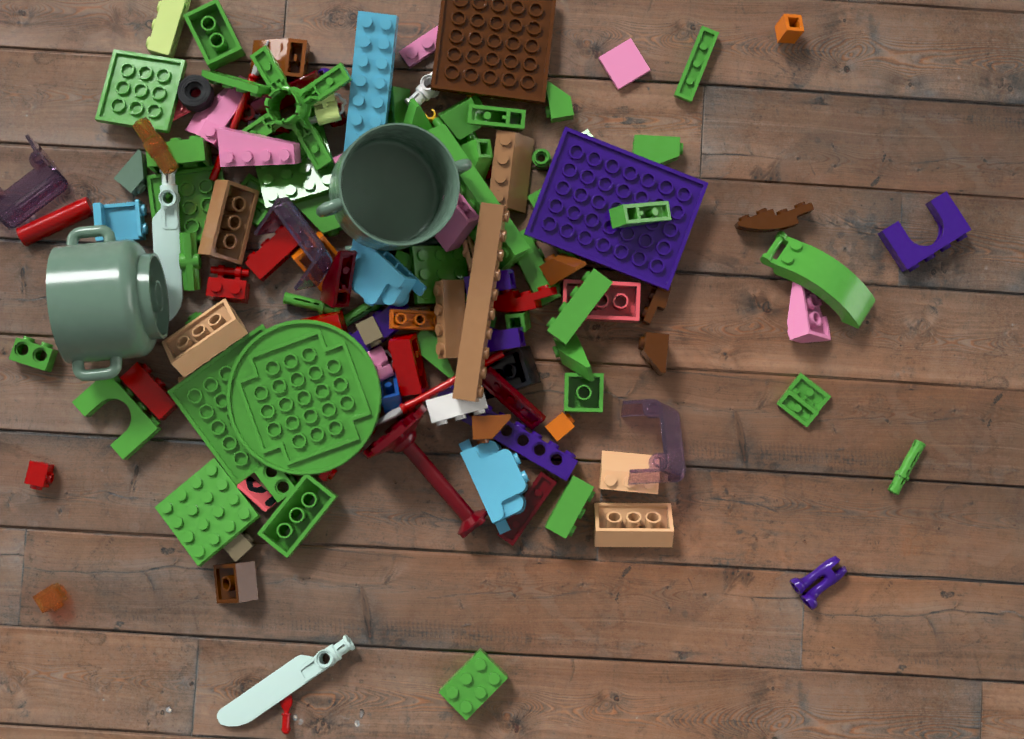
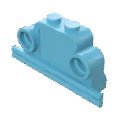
M353 239L351 250L357 251L352 290L362 296L366 304L370 306L376 304L402 307L408 303L411 289L418 296L423 295L427 287L389 251L375 250Z
M469 439L459 443L462 451L460 454L492 523L496 525L500 535L511 530L506 519L513 515L521 514L526 509L527 502L521 494L527 491V482L530 481L526 471H521L519 467L521 460L518 454L502 449L499 443L489 440V443L479 444L474 447Z

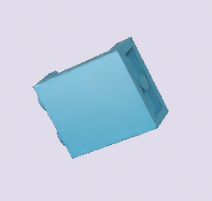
M136 199L135 202L105 205L93 203L94 225H106L111 228L116 240H146L148 225L145 223L144 215H147V208L141 200ZM95 237L96 242H104L103 237Z

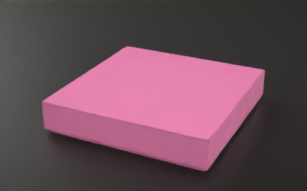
M631 38L598 58L617 90L650 72L649 66Z

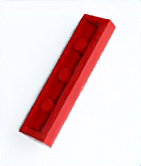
M86 196L17 228V235L23 245H31L93 216V207Z

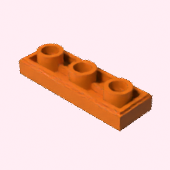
M389 310V329L435 331L437 321L434 311ZM417 317L421 319V323L417 322Z

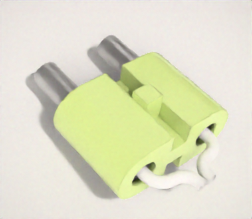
M334 92L324 100L318 101L313 105L316 116L308 119L311 124L318 123L319 126L342 120L341 114L344 112V106L347 104V101L340 94ZM336 96L344 102L341 111L339 110Z

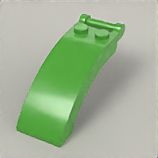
M779 231L777 233L775 241L767 253H764L760 258L761 263L774 268L773 272L776 275L793 281L817 295L839 315L843 323L859 329L875 303V298L869 289L842 263L809 244L787 236L785 232ZM781 244L786 245L777 260L774 259L773 256Z

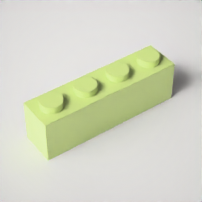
M191 0L159 1L157 6L158 14L152 22L151 37L149 36L146 41L147 50L151 55L174 58L185 23L183 14L188 12Z

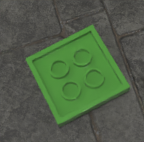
M441 245L409 247L412 274L427 287L422 296H418L414 292L415 305L436 304V297L433 293L436 281L464 280V277H468L467 261L462 254V245L460 248L446 252Z

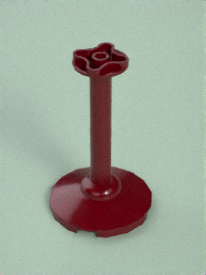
M421 403L418 410L416 408L410 410L384 432L387 435H383L377 441H373L363 452V455L369 459L388 451L395 453L403 452L462 521L457 534L464 538L486 521L485 517L488 513L486 508L473 511L415 443L417 436L415 429L427 410V407Z

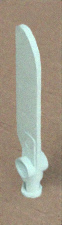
M159 169L162 175V185H160L158 197L161 209L152 219L153 253L158 255L164 270L169 299V321H171L177 315L183 300L182 270L179 266V254L181 253L179 238L180 195L178 193V185L175 184L177 169ZM168 193L173 195L171 203H167L165 199Z
M344 635L342 640L320 650L314 657L307 655L295 657L221 708L217 713L219 723L230 727L241 726L253 721L326 669L334 666L336 662L342 659V655L350 650H355L352 640L347 635ZM325 653H327L330 656V661L328 664H326L323 661V655Z

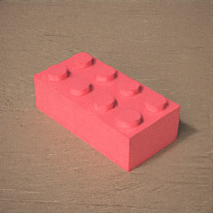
M563 280L562 304L564 301L567 303L570 301L572 290L576 286L580 287L584 281ZM612 281V285L584 320L638 323L640 318L641 282Z

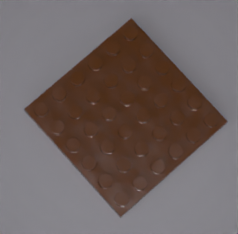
M441 0L430 90L544 105L556 0Z

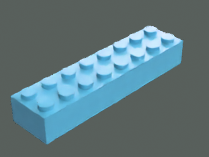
M358 11L344 151L368 130L388 124L399 23L397 15Z

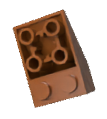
M291 38L254 40L252 54L265 46L266 42L269 41L268 47L286 76L287 82H292L307 75L310 45L307 40ZM252 59L250 73L252 72L254 66V62L252 61Z

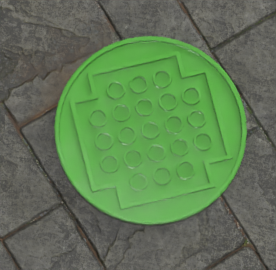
M292 320L276 324L264 330L243 348L233 364L229 375L226 403L230 423L237 438L254 458L264 465L283 473L314 475L342 466L364 448L370 440L379 420L382 390L373 360L365 348L353 336L325 322Z

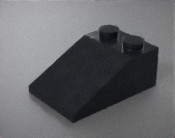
M530 346L518 347L504 352L505 357L486 367L488 369L491 366L516 390L541 382ZM484 388L486 400L494 398V396L486 388Z

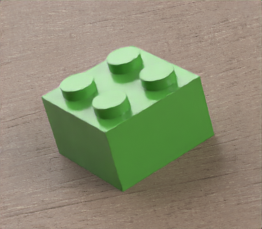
M565 372L563 412L602 413L604 373H593L594 381H589L578 373Z

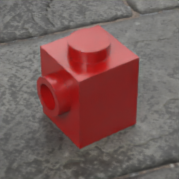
M30 460L24 483L30 484V488L42 490V487H49L54 480V465Z

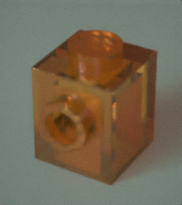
M55 583L33 596V599L41 612L46 613L52 609L55 612L64 606L63 602L68 597L66 596L67 591L64 586Z

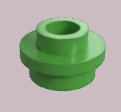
M537 149L532 155L533 164L539 168L548 166L551 161V155L546 149ZM544 156L545 160L540 162L538 157Z

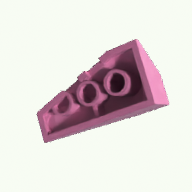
M235 87L234 89L224 88L214 97L213 103L209 108L194 114L185 131L194 136L203 137L209 145L219 149L217 128L230 127L243 93L237 92Z
M793 281L787 319V332L790 340L799 343L831 340L827 317L822 315L820 305H822L821 299H818L814 293Z

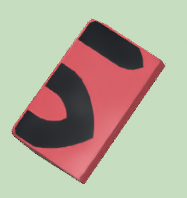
M248 476L237 485V488L264 512L270 511L277 503L274 497L251 476Z

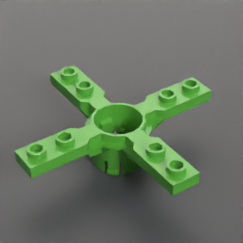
M265 45L250 55L266 85L271 87V93L268 96L272 98H266L264 101V105L270 107V109L266 108L267 113L242 129V131L269 137L280 127L293 129L316 171H320L334 162L317 129L312 126L308 118L311 114L312 105L324 100L352 81L344 64L340 62L304 88L299 89L289 86L286 76L268 46ZM292 93L296 102L300 104L296 105L295 113H298V115L294 114L285 120L279 112L280 103L286 95H291Z

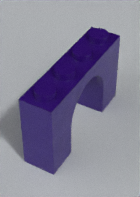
M947 191L925 204L938 225V236L932 245L921 246L914 243L908 237L899 221L878 233V236L902 272L907 269L911 272L918 268L920 261L924 259L927 262L934 258L936 251L939 249L941 252L951 247L950 243L956 240L959 242L967 237L966 233L971 230Z
M513 269L501 270L500 281H497L496 289L498 291L515 289L516 283ZM470 276L464 277L466 295L468 294ZM490 326L492 328V338L488 340L487 345L490 352L526 346L523 327L498 330Z

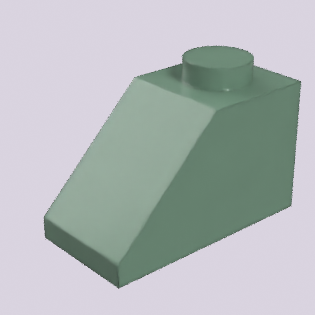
M137 150L114 177L118 183L135 196L143 193L147 187L146 155Z

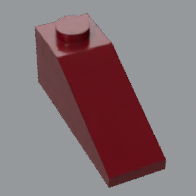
M338 251L323 281L320 301L332 308L349 307L357 251Z

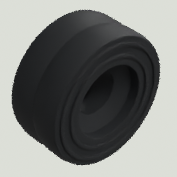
M187 76L178 86V98L183 106L190 111H204L213 103L214 90L209 81L203 76ZM199 89L201 94L196 98L192 97V91Z

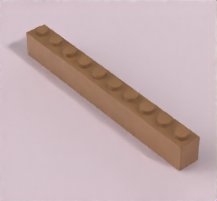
M481 202L453 399L479 402V399L483 397L484 387H481L482 379H485L487 368L484 365L485 359L489 358L490 352L487 345L488 340L492 338L490 324L491 320L495 318L493 304L498 298L496 284L497 281H500L501 277L499 263L503 261L504 250H502V243L506 241L507 231L504 230L505 222L508 223L510 211H507L508 208L505 205Z

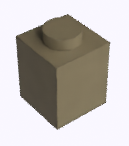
M373 316L355 324L367 347H376L382 343V339H385Z
M243 531L223 549L237 562L256 546L253 542L255 539L249 532L245 533Z

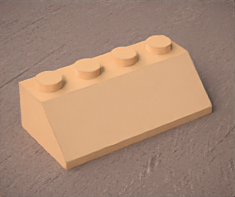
M224 298L163 340L162 344L171 364L183 377H186L204 363L210 361L214 356L226 350L230 345L242 339L248 332L234 309Z
M594 503L595 547H672L674 526L671 503Z

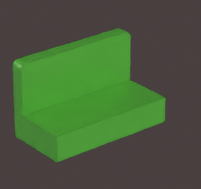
M392 86L388 124L404 122L408 108L404 100L411 96L410 89Z

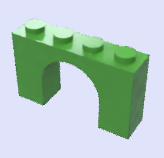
M117 375L112 379L95 381L72 403L85 417H91L111 400H121L128 406L131 412V423L128 429L110 445L123 460H128L162 428L159 426L161 422L154 415L150 416L146 411L148 409L142 401L138 402L134 398V392L128 386L125 388L121 383L120 376Z

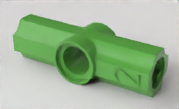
M180 232L181 253L179 254V266L183 275V288L187 291L200 290L201 255L197 254V232Z

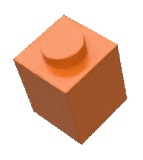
M783 14L775 25L777 43H796L804 32L801 15Z
M562 412L547 424L545 429L557 442L575 427L573 425L575 420L569 413L564 414Z

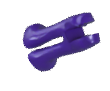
M837 556L824 561L805 577H795L789 581L795 592L801 595V600L811 610L817 607V597L847 573L845 566H842L835 572L831 569L840 561ZM822 576L824 577L817 585L804 592L814 581Z

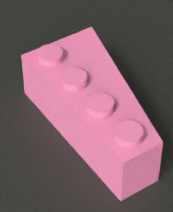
M228 127L217 128L220 167L302 163L300 143Z

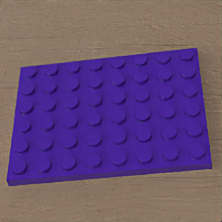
M565 126L524 235L668 291L708 182ZM669 201L672 220L612 229L609 209L623 204Z

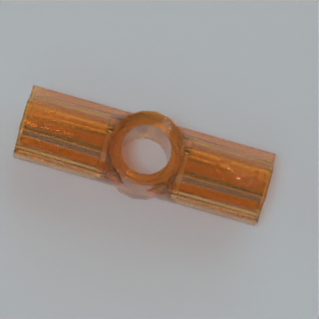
M147 117L137 120L132 127L142 140V145L150 157L154 158L164 175L176 171L179 165L169 152V147L161 135L156 132Z

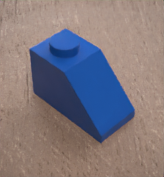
M395 372L394 376L380 382L382 406L385 415L403 403Z

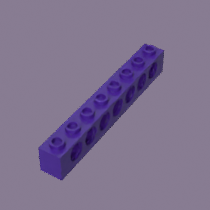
M454 385L438 393L437 397L453 393ZM488 405V409H485L486 413L477 416L504 415V413L499 412V414L491 411L493 407ZM466 414L467 418L462 419V421L472 426V417ZM510 421L506 424L512 428L511 435L503 436L500 430L493 438L565 481L568 480L578 462L575 459L576 455L568 450L565 453L558 450L559 445L552 441L546 443L541 440L542 435L535 431L532 433L525 430L526 426L517 421L515 424ZM520 435L528 437L529 442L527 445L521 446L518 444L517 439ZM539 444L545 447V453L541 456L536 455L534 452L535 446ZM552 455H560L562 462L559 465H553L551 463Z

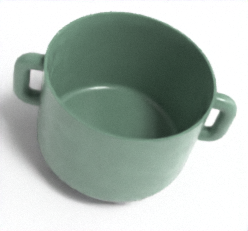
M406 123L380 125L362 134L339 157L330 177V201L319 205L316 208V214L319 217L334 215L342 229L351 238L366 247L381 251L405 249L433 237L448 223L459 199V175L470 170L472 162L467 158L454 161L446 146L436 136L423 128Z
M106 225L74 228L68 234L65 246H56L51 250L46 269V297L50 325L60 355L66 363L72 364L73 373L79 380L98 381L112 379L120 373L122 359L146 356L153 350L157 339H165L169 330L168 290L164 270L156 253L147 254L144 248L134 240H116L113 230ZM82 238H104V242L79 244V240ZM110 360L108 368L89 370L84 368V363Z

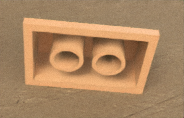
M602 450L598 489L658 494L660 477L659 456Z

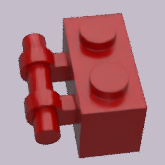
M225 265L211 266L210 273L218 274V277H208L206 289L208 299L221 301L226 298L228 302L248 304L250 284L246 280H242V276L249 277L250 270L238 266L236 268H229ZM225 275H234L235 279H226Z

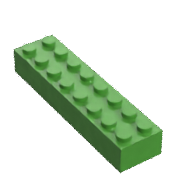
M445 124L427 130L446 146L454 161L469 159ZM473 164L470 170L459 175L460 193L478 215L481 202L500 204ZM510 217L508 223L505 222L504 230L507 231L506 241L502 243L504 257L503 261L499 263V269L501 270L512 268L530 249V246ZM478 223L469 234L474 243L476 239Z

